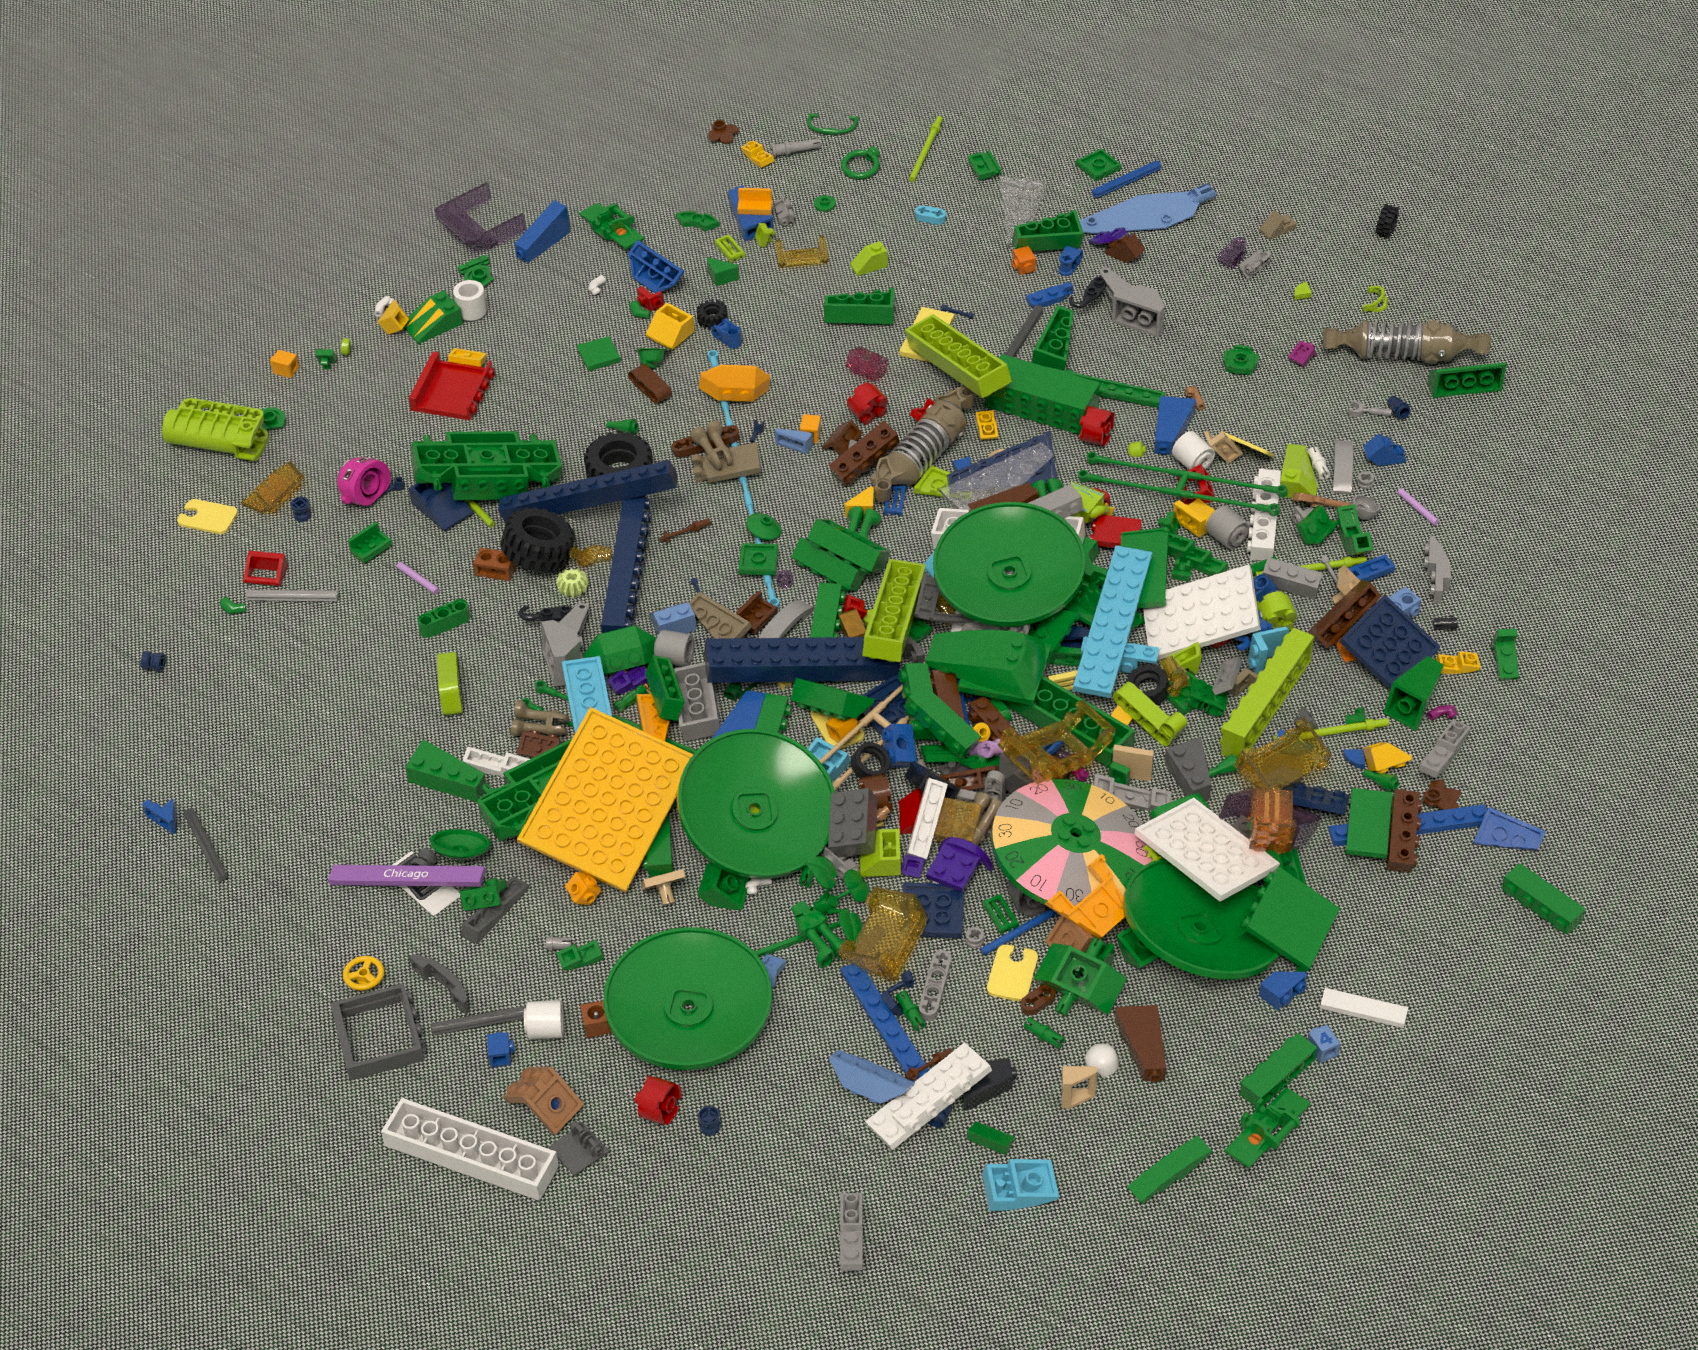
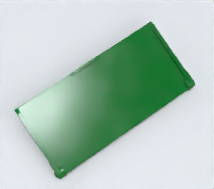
M1168 527L1121 533L1122 547L1152 552L1151 563L1137 609L1166 605Z

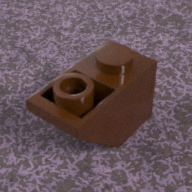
M1135 233L1128 236L1125 234L1118 240L1114 239V241L1109 242V247L1104 253L1127 263L1136 259L1145 250V247Z

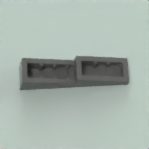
M514 876L506 882L507 887L499 892L501 904L480 908L462 923L461 936L478 944L529 889V884Z

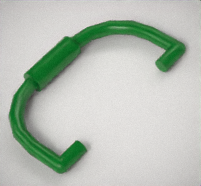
M809 113L807 125L813 131L822 134H845L855 129L859 117L849 116V120H854V123L851 127L844 130L836 128L821 129L811 124L812 117L818 118V114Z

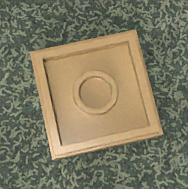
M1114 745L1113 761L1130 768V778L1151 782L1154 751Z

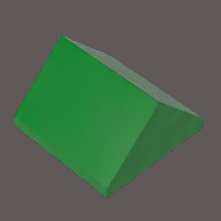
M1130 927L1116 935L1126 963L1141 969L1159 958L1137 938Z

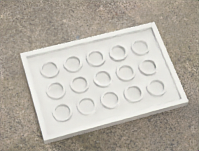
M1250 565L1167 589L1165 606L1143 608L1148 646L1159 647L1158 660L1181 651L1196 642L1200 643V647H1204L1261 630Z
M1195 798L1135 828L1134 835L1219 901L1264 878L1270 871L1274 872L1280 865L1277 860Z

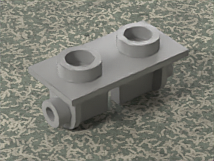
M781 194L782 199L777 200L774 204L779 223L786 226L792 222L795 226L794 218H796V215L792 209L793 205L789 198L786 199Z
M1259 249L1238 266L1248 280L1269 264L1272 254L1270 251L1263 252L1262 249Z
M826 846L824 847L823 857L833 863L837 875L841 879H844L845 872L850 869L860 873L859 866L851 859L846 860L847 856L837 857Z

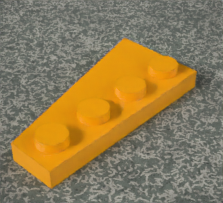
M637 694L636 702L642 731L666 741L670 720L659 718L652 694Z

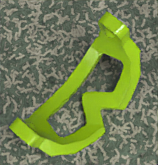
M1369 286L1368 292H1376L1380 297L1371 304L1363 305V311L1381 312L1385 310L1389 302L1385 296V290L1381 286ZM1383 300V305L1377 308V304Z

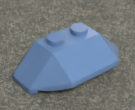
M842 1050L832 1054L829 1059L844 1088L849 1089L853 1094L865 1096L874 1103L881 1104L902 1095L915 1084V1082L906 1079L896 1072L853 1054H847Z

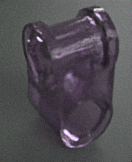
M1242 237L1234 238L1221 250L1218 261L1234 269L1246 256L1245 247L1247 246V241Z

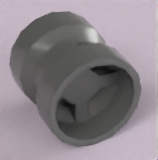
M422 848L410 866H433L438 858L431 850Z

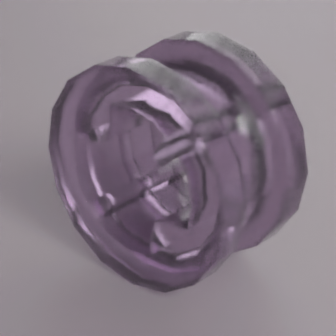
M781 570L777 573L776 579L779 587L789 588L792 586L793 574L791 571Z

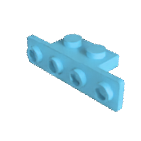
M1088 637L1083 638L1081 653L1084 651ZM1127 643L1119 671L1131 673L1133 669L1138 667V661L1156 664L1159 647Z

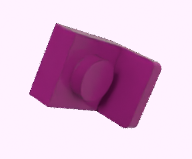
M1300 340L1288 357L1289 360L1304 367L1312 356H1317V353L1312 343H1305Z

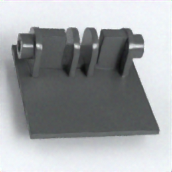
M577 1121L571 1123V1132L548 1147L550 1150L556 1151L557 1158L574 1176L609 1152L584 1123Z

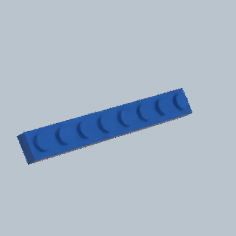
M1486 805L1419 813L1418 818H1421L1420 829L1416 830V835L1481 826L1487 813ZM1348 823L1329 826L1328 832L1333 847L1346 845Z
M858 960L840 968L841 975L904 1074L907 1075L906 1072L909 1071L910 1067L917 1069L924 1065V1061L892 1011L881 998V994L860 961ZM926 1068L919 1072V1076H917V1079L913 1080V1082L917 1081L920 1077L927 1073L929 1069Z

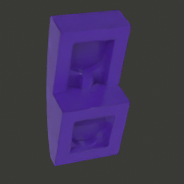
M1124 227L1116 228L1110 233L1109 231H1103L1089 240V243H1108L1127 234V231Z
M642 665L634 667L627 673L621 670L607 679V682L616 694L631 691L639 685L646 684L648 681L645 675L646 670Z
M905 855L901 875L920 879L927 859Z

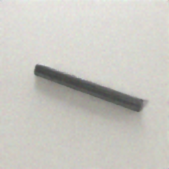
M1034 306L1004 355L1016 356L1043 313L1042 306Z
M193 808L185 810V818L217 881L222 882L226 880L227 873Z
M526 1005L434 1022L430 1025L432 1035L523 1019Z

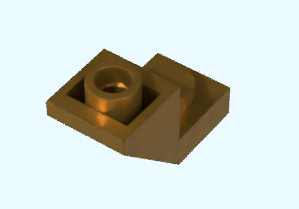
M857 609L838 614L842 632L847 637L865 636L866 629Z

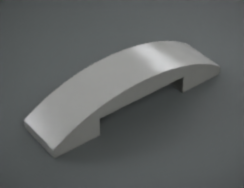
M1335 440L1333 493L1351 494L1353 441Z
M800 599L791 602L773 617L758 638H782L800 619L804 621L815 610V607Z
M1099 774L1094 775V786L1113 794L1129 808L1152 811L1158 806L1171 802L1172 792L1154 787L1149 791L1116 783L1112 777Z

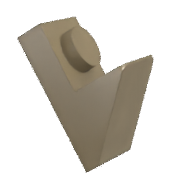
M1274 210L1260 227L1259 231L1268 240H1271L1296 229L1297 223L1288 214L1281 216Z

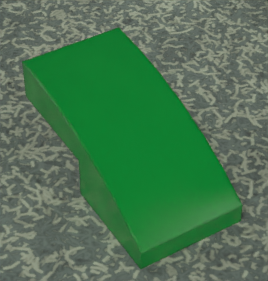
M974 754L959 762L961 765L977 769L993 765L999 766L1000 757L993 755L991 758H986Z
M596 939L579 948L574 944L556 953L563 970L585 967L605 959Z

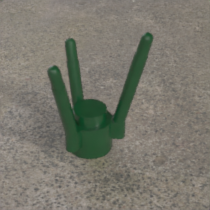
M729 682L723 691V695L727 699L736 701L737 698L741 699L746 691L753 689L759 682H753L743 691L742 685L739 682Z

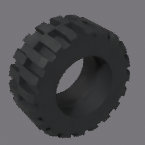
M611 432L607 433L606 436L598 437L597 441L594 440L587 447L584 455L586 479L653 464L651 447L640 436H634L629 432H617L614 434ZM614 463H629L628 465L622 467L610 466Z
M534 507L531 509L523 508L521 511L517 510L512 513L506 520L501 538V547L504 555H507V559L510 562L513 561L514 565L523 567L524 570H532L535 573L555 572L564 567L568 562L575 534L571 525L565 522L563 517L557 516L556 513Z

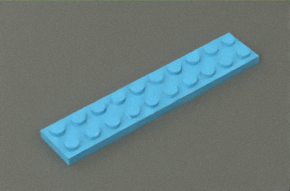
M1115 546L1073 684V691L1111 698L1151 563L1152 552Z

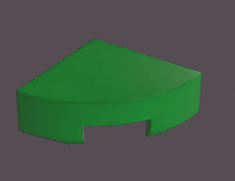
M1365 708L1355 709V713L1352 715L1348 713L1345 716L1346 724L1365 721Z

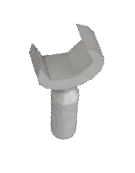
M1353 401L1352 407L1357 409L1348 408V414L1352 417H1360L1363 412H1369L1372 415L1391 416L1392 409L1374 407L1366 409L1358 401Z

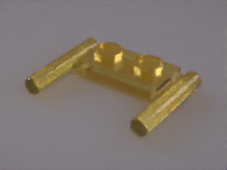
M823 235L819 236L820 250L819 248L788 250L783 253L782 241L780 239L775 241L779 267H784L785 265L787 267L829 262L826 239Z

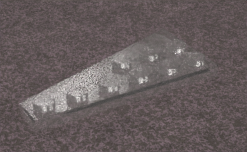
M999 175L1008 248L1014 249L1012 243L1014 228L1017 225L1036 220L1047 190V182Z
M1040 442L1016 455L1005 458L1001 462L990 465L962 480L939 489V492L956 509L968 510V504L1025 484L1054 454Z

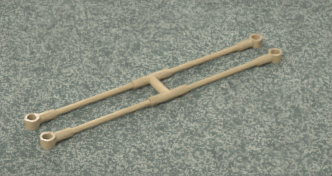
M903 686L898 687L888 698L880 702L861 719L860 723L819 760L821 764L873 719L884 728L889 726L891 723L879 713L902 691ZM909 716L901 718L896 724H907ZM882 737L881 740L877 743L881 746L884 744ZM866 753L862 758H860L861 762L863 763L872 754ZM852 767L840 778L832 782L834 790L838 789L843 784V781L853 773Z

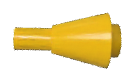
M977 723L973 729L981 736L979 742L988 740L990 728L985 723Z

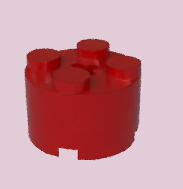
M866 382L861 384L853 391L855 393L853 397L849 396L847 400V408L864 425L870 424L872 419L882 417L887 412L885 408L888 399L873 383Z
M1089 406L1086 416L1083 415L1080 420L1082 431L1079 440L1106 446L1111 438V435H1109L1110 429L1114 428L1115 414L1109 410Z
M649 1075L642 1090L638 1091L635 1096V1104H638V1116L658 1124H670L679 1109L676 1103L677 1098L681 1099L682 1096L680 1085Z

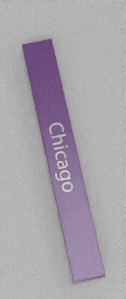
M333 865L328 882L330 885L481 887L486 869L484 866Z

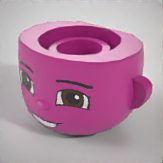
M357 457L348 460L341 467L337 477L338 490L343 503H352L358 506L371 505L388 489L391 481V474L387 465L378 459Z

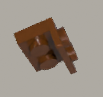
M535 730L523 731L517 754L534 758L563 742L559 739V736L553 734L544 736Z

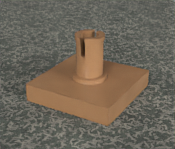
M1061 915L1045 942L1049 946L1052 943L1070 945L1085 952L1093 936Z

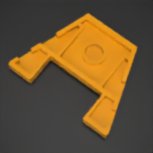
M1103 854L1087 866L1101 884L1082 901L1074 906L1060 890L1045 903L1049 908L1098 939L1102 938L1125 917L1123 909L1124 898L1120 889H1117L1113 881L1114 876L1111 870H1108Z

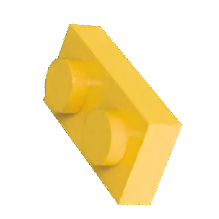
M453 348L448 355V362L481 367L487 360V353Z

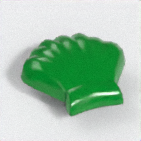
M488 265L473 266L464 274L465 281L474 280L480 282L483 288L495 279L490 275Z
M276 407L262 409L264 421L261 428L268 431L269 429H281L285 426L286 417L283 411Z

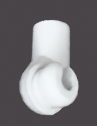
M602 275L589 283L588 290L593 295H597L600 292L598 287L606 282Z
M752 878L745 885L747 893L749 895L756 894L758 892L757 886L772 884L771 878Z

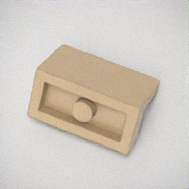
M1208 431L1204 432L1210 447L1228 464L1243 454L1241 448L1223 431L1215 437Z

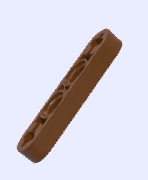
M729 425L723 427L721 439L725 445L739 440L740 433L737 426ZM707 434L711 446L713 448H716L715 444L713 443V441L710 440ZM691 437L677 440L671 445L674 456L679 458L705 450L700 445L694 446Z

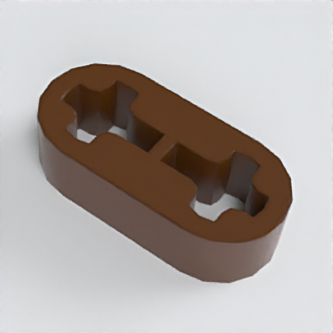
M1046 985L1039 986L1022 998L1021 1011L1029 1016L1037 1014L1055 1001L1056 990ZM1034 1003V1007L1026 1006V1004L1032 1005Z

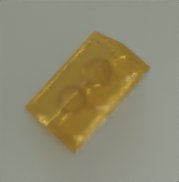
M288 461L269 474L241 501V504L261 514L267 511L271 513L279 506L277 503L280 500L283 502L290 496L288 492L291 489L294 491L301 485L300 481L304 476L291 461Z

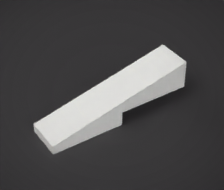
M467 747L463 762L479 771L504 776V772L530 760L507 752L504 757L472 747Z

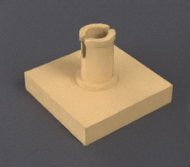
M1345 565L1338 570L1337 588L1340 592L1332 597L1335 604L1360 582Z
M683 869L644 879L640 883L642 891L655 887L659 888L662 905H667L668 900L669 904L674 903L675 900L670 884L681 881L685 878Z

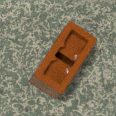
M481 547L473 562L475 576L511 581L517 566L514 565L513 561L510 562L507 559V555H504L503 551Z

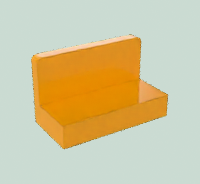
M738 189V214L771 215L772 189Z

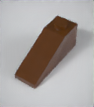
M993 765L940 776L960 789L974 792L985 790V780L988 772L992 770L999 771V766Z

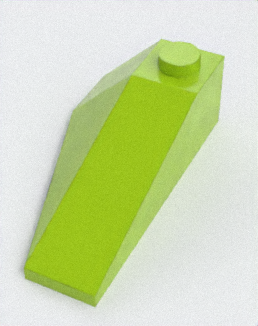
M1287 444L1280 485L1287 486L1288 495L1286 497L1293 498L1294 493H1305L1315 496L1317 494L1318 485L1305 445Z

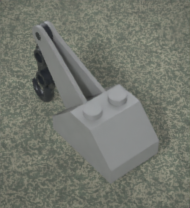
M1104 267L1100 269V276L1095 277L1085 289L1082 302H1074L1072 296L1069 298V304L1072 307L1084 308L1091 301L1098 299L1104 289H1106L1113 301V323L1158 338L1163 333L1165 304L1157 290L1143 285L1132 286L1110 268Z
M578 603L574 608L563 605L555 608H543L535 614L524 613L525 610L530 608L529 606L520 608L518 615L524 621H542V653L554 687L565 685L562 661L583 658L580 648L583 647L581 634L589 615V606L586 603Z

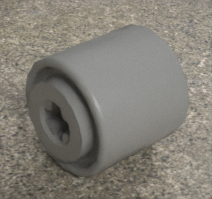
M1221 506L1211 514L1206 523L1205 530L1226 548L1234 549L1245 540L1249 533L1250 525L1228 506Z
M670 630L660 631L655 641L654 655L670 658L673 666H689L694 654L695 641L693 634Z

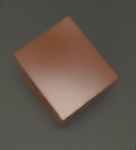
M603 1001L580 1005L586 1038L612 1033L605 1017Z

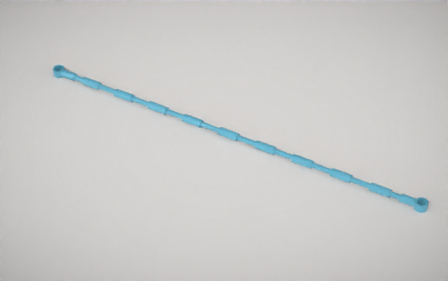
M716 350L708 352V360L711 362L712 368L719 365L718 352ZM720 401L726 417V426L733 425L729 414L728 401ZM734 442L731 444V447L739 445L737 442ZM741 476L739 479L744 490L743 496L746 508L749 510V515L754 514L753 502L748 491L746 476ZM755 536L756 543H757V544H763V543H761L760 538H757V537ZM763 575L765 586L768 588V602L779 609V599L776 598L775 591L772 588L771 575Z

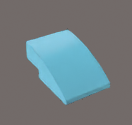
M816 737L808 750L820 760L834 746ZM838 749L822 764L832 782L845 770L851 759L848 753Z
M1009 1159L1007 1164H986L982 1172L989 1211L1028 1208L1049 1203L1059 1198L1051 1160Z

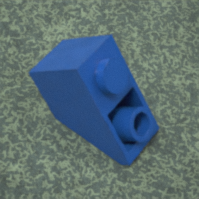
M1380 433L1363 446L1367 458L1378 466L1407 461L1403 447L1399 444L1396 445L1389 437H1384Z
M1273 972L1260 983L1259 996L1276 1010H1279L1281 1007L1290 1004L1295 995L1304 992L1307 987V974L1305 972Z

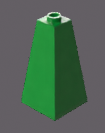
M1427 656L1396 679L1392 684L1383 713L1417 731L1439 682L1444 664Z

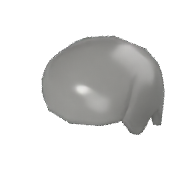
M1357 495L1351 501V505H1356L1358 518L1362 520H1369L1375 517L1381 506L1380 504H1375L1374 498H1367L1364 495Z

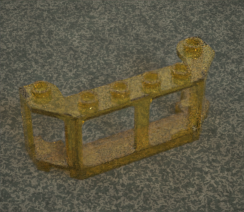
M1082 700L1076 702L1078 708L1074 714L1067 712L1064 720L1019 737L1011 727L1005 729L998 746L1004 751V755L1036 784H1040L1057 776H1062L1067 772L1075 771L1082 766L1089 765L1111 743L1115 728ZM1084 713L1104 729L1098 736L1094 747L1091 748L1086 747L1071 733V730L1082 720ZM1057 741H1063L1076 754L1056 761L1042 747ZM1024 755L1031 762L1030 769L1027 770L1015 758Z

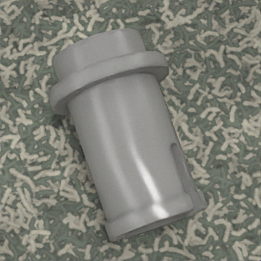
M553 935L546 937V949H550V951L553 949L563 950L571 946V937H553Z

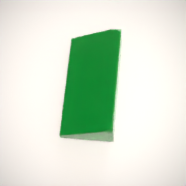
M977 1121L967 1131V1140L1007 1155L1015 1141L1014 1136Z

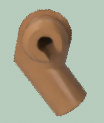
M1195 386L1187 387L1185 389L1186 396L1196 399L1195 406L1198 410H1203L1206 405Z

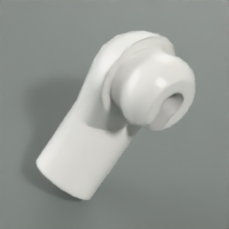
M390 296L382 298L376 304L374 315L381 317L385 306L389 307L394 299L390 298Z

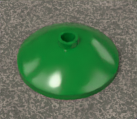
M465 829L443 830L433 834L430 838V846L435 852L457 862L471 860L485 854L490 849L491 844L490 839L486 835Z

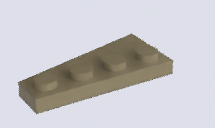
M698 592L689 602L696 618L714 639L742 638L752 627L749 621L701 592Z

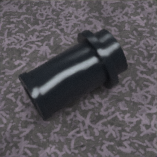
M1452 615L1450 618H1433L1434 630L1451 629L1453 631L1457 629V617Z

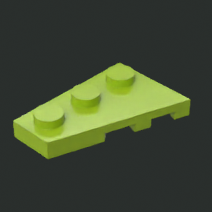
M934 466L929 467L914 487V493L968 500H971L977 491L949 494L947 475L950 472Z

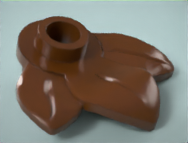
M716 120L713 122L712 130L708 133V137L711 142L720 140L721 143L729 144L733 142V134L738 133L739 129L735 125H727L723 120Z
M1443 779L1436 780L1424 792L1423 801L1426 805L1431 807L1437 806L1441 810L1459 808L1456 801L1459 799L1461 791L1445 788Z

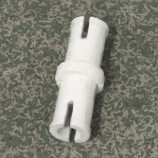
M1311 447L1308 450V455L1312 460L1313 468L1316 469L1320 479L1324 480V477L1325 479L1329 478L1331 474L1326 466L1325 458L1321 456L1318 447H1314V449Z

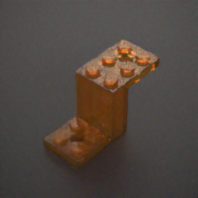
M1252 788L1247 811V819L1250 820L1249 849H1254L1257 852L1274 850L1277 853H1285L1291 850L1296 829V820H1293V791Z

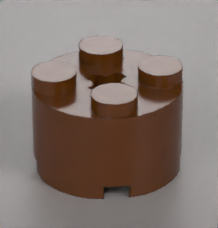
M885 773L858 779V789L869 788L878 798L877 810L887 806L890 813L893 812L892 802L889 803L891 792Z

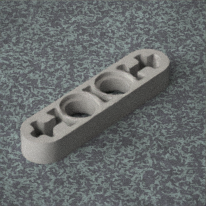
M945 950L935 952L930 964L919 1004V1013L925 1021L934 1020L938 1015L951 968V955ZM941 959H945L942 963V967H939V961H941ZM940 974L943 978L941 980H934L932 976ZM929 991H937L939 994L931 997L927 993ZM928 1003L931 1004V1010L925 1012L928 1009Z

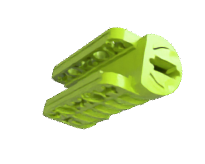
M195 398L183 400L178 409H169L164 417L162 426L163 439L168 444L235 454V458L257 461L269 441L268 432L261 428L264 421V414L261 409ZM204 408H209V409H210V410H207V411H202Z

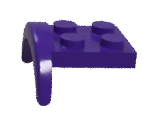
M948 837L939 845V853L927 871L926 878L963 893L981 861L988 871L993 870V865L988 855L979 846L961 838Z

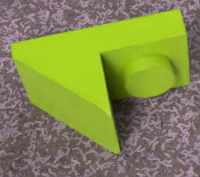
M1196 642L1166 657L1167 672L1170 675H1174L1189 668L1197 675L1202 658L1200 643Z

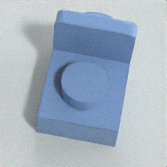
M767 954L761 961L768 971L771 987L773 988L776 985L777 975L785 968L786 960Z

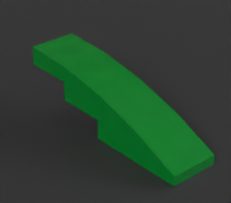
M1169 532L1168 554L1170 556L1180 559V562L1187 563V560L1191 561L1194 569L1209 576L1226 572L1229 568L1228 562L1213 558L1211 551L1196 547L1194 540Z
M1196 1136L1163 1157L1127 1187L1144 1204L1158 1191L1162 1193L1175 1180L1179 1179L1181 1181L1213 1151L1199 1136Z

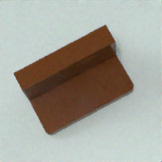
M849 420L836 428L822 448L827 449L832 446L839 455H842L848 450L850 439L856 441L862 434V431L852 420Z

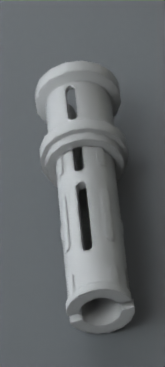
M817 138L793 143L787 141L781 144L771 143V155L776 158L778 155L789 156L792 152L820 149V144H817L820 140Z

